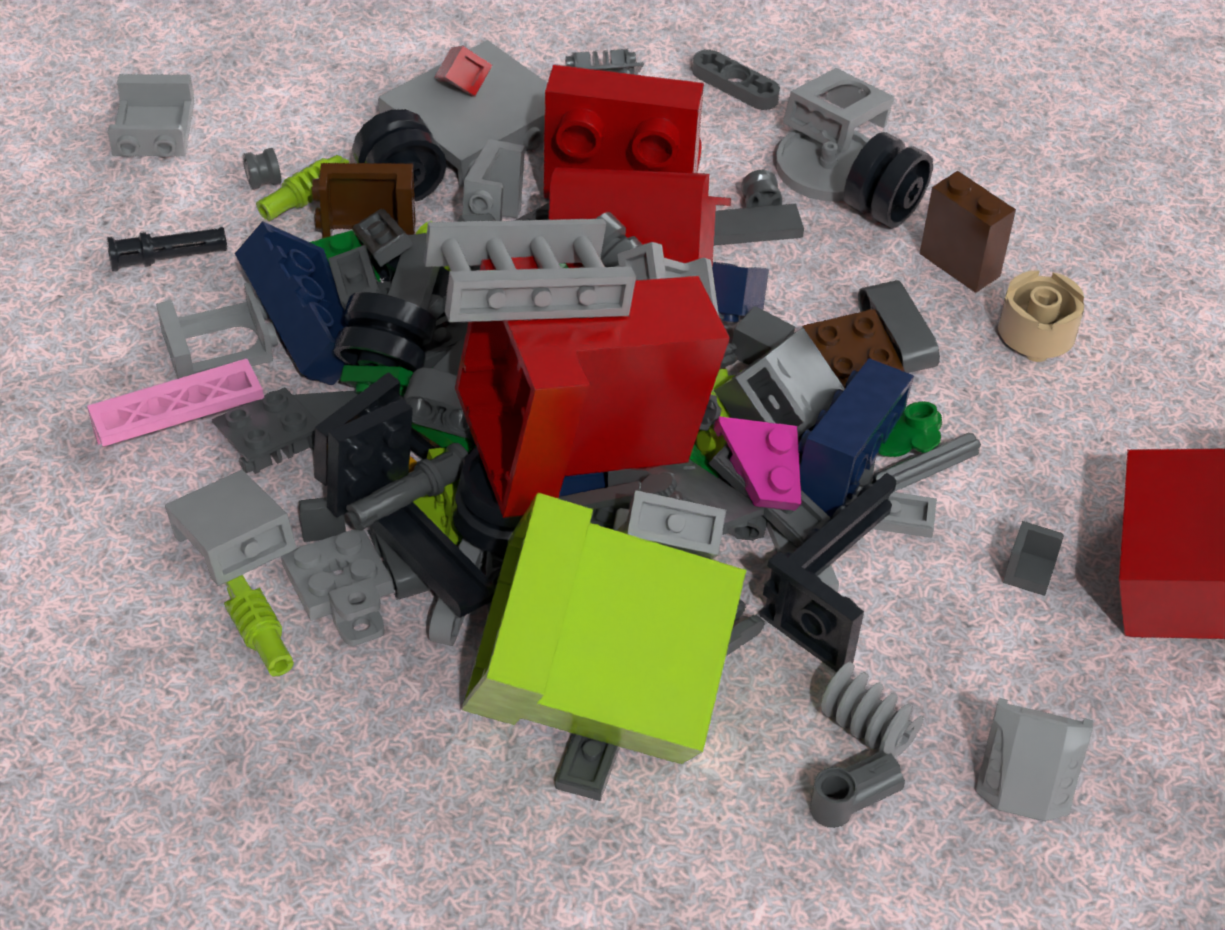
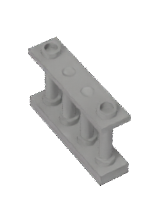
M604 219L428 222L424 253L425 267L449 266L451 270L449 272L445 314L449 322L629 316L636 275L631 266L605 267L600 258L606 229ZM534 256L536 263L540 267V269L517 270L511 258ZM491 259L496 269L471 271L469 266L481 265L482 260ZM559 263H582L584 268H561Z

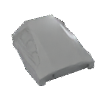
M998 698L976 792L997 810L1044 822L1070 815L1079 774L1093 729V720L1086 718L1083 721L1008 704L1007 699Z

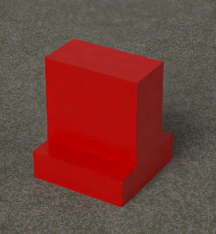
M534 256L511 258L517 270L539 269ZM484 259L481 261L479 271L496 269L491 259ZM699 276L636 280L629 316L470 321L468 323L455 391L503 518L524 515L537 493L558 499L564 476L688 463L730 339Z
M1225 449L1127 450L1119 574L1125 636L1137 638L1225 639Z

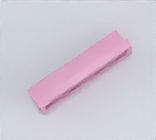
M246 358L87 405L96 441L98 445L102 444V447L260 400L264 398V394Z

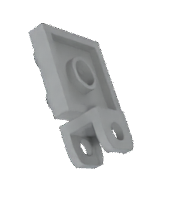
M354 529L343 532L339 535L301 546L281 556L286 574L311 621L332 614L333 622L339 635L350 646H357L384 635V622L379 612L381 608L380 597L394 593L393 580L364 529L362 531ZM342 570L343 574L336 576L333 571ZM358 624L369 625V628L364 631L354 630V627Z

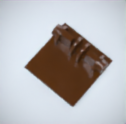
M875 309L802 325L844 388L852 371H859L869 358L905 372Z

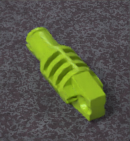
M335 155L329 159L322 158L313 162L309 167H305L300 172L298 171L293 174L292 177L283 180L281 188L258 200L256 202L258 212L265 220L267 219L270 222L293 207L297 209L308 205V202H313L312 181L313 179H319L321 163H349L346 158Z
M243 575L226 582L228 586L227 592L231 600L224 602V606L246 646L258 652L271 676L278 677L289 672L294 662L281 639L282 625L260 587L252 590Z

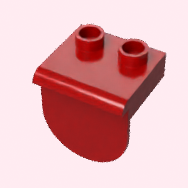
M553 65L545 90L544 198L550 199V183L556 167L698 173L702 151L700 127L704 83Z
M556 167L550 183L549 220L596 219L603 213L611 212L626 227L625 236L627 238L635 236L643 245L650 242L661 244L664 258L682 263L707 258L711 260L713 265L716 206H731V198L708 196L710 174ZM566 263L568 268H584L582 263Z

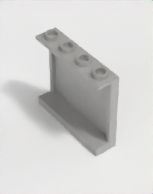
M489 40L469 49L493 65L476 96L471 97L448 81L440 82L434 77L441 66L440 64L378 97L379 114L392 109H407L419 114L432 132L433 138L443 150L446 160L458 168L459 185L461 187H464V179L488 139L525 145V152L537 148L544 142L545 90L547 82Z

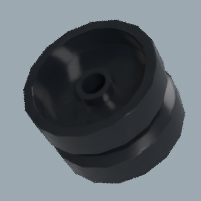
M392 109L377 114L361 127L354 139L352 153L355 163L413 164L415 202L423 200L434 192L444 178L447 168L445 154L438 142L433 138V134L427 124L417 113L407 109Z
M887 132L878 133L866 143L853 162L845 183L844 201L850 207L864 214L872 212L875 220L890 228L899 227L916 210L927 190L933 172V158L930 154L914 146L905 148V144L901 139Z
M359 292L349 296L344 312L345 322L349 326L342 328L338 332L333 349L336 357L344 363L353 366L402 367L412 372L424 368L426 354L421 347L431 343L436 326L435 317L413 303L385 294Z
M476 447L465 458L451 515L455 528L465 540L482 550L505 554L509 538L523 515L503 518Z

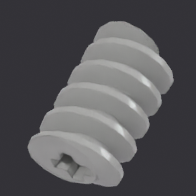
M847 662L827 684L823 692L822 712L827 717L836 716V722L842 728L850 727L851 734L857 739L865 737V744L871 749L880 748V752L891 753L896 758L913 742L923 724L924 716H919L911 722L909 718L913 710L912 705L909 703L905 704L896 711L894 708L898 696L892 693L882 701L879 698L884 686L878 682L869 690L865 689L869 675L863 672L854 680L851 679L855 666L853 663Z

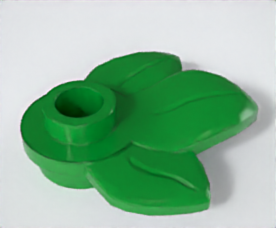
M925 401L908 405L886 443L881 444L878 453L886 457H899L907 454L912 449L926 453L937 447L942 438L939 431L942 427V415L938 412L937 407Z

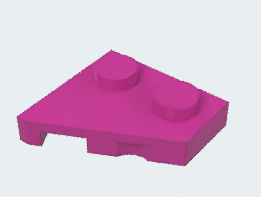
M719 416L714 423V431L717 436H724L733 453L730 461L737 474L744 479L745 489L754 506L796 511L801 505L797 426Z

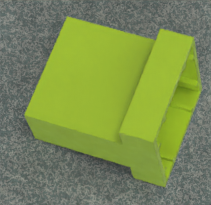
M537 493L509 538L462 711L515 725L520 719H525L678 764L687 762L704 750L746 570L592 524L590 520L593 509Z

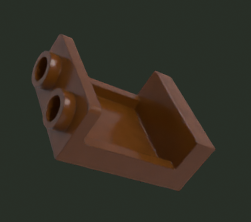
M321 163L319 179H313L312 197L313 202H320V208L315 210L316 230L323 231V238L332 236L334 229H352L354 225L381 208L385 209L407 235L415 234L416 210L413 164Z

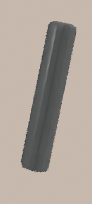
M968 432L935 447L929 452L918 454L875 473L872 484L888 473L897 480L895 491H898L978 455L981 443L973 433Z

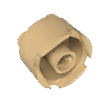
M1040 270L1021 273L1011 280L1005 295L998 334L1009 347L1034 362H1043L1047 358L1058 357L1068 352L1074 346L1084 313L1083 291L1073 280L1059 273L1053 272L1051 277L1039 276Z

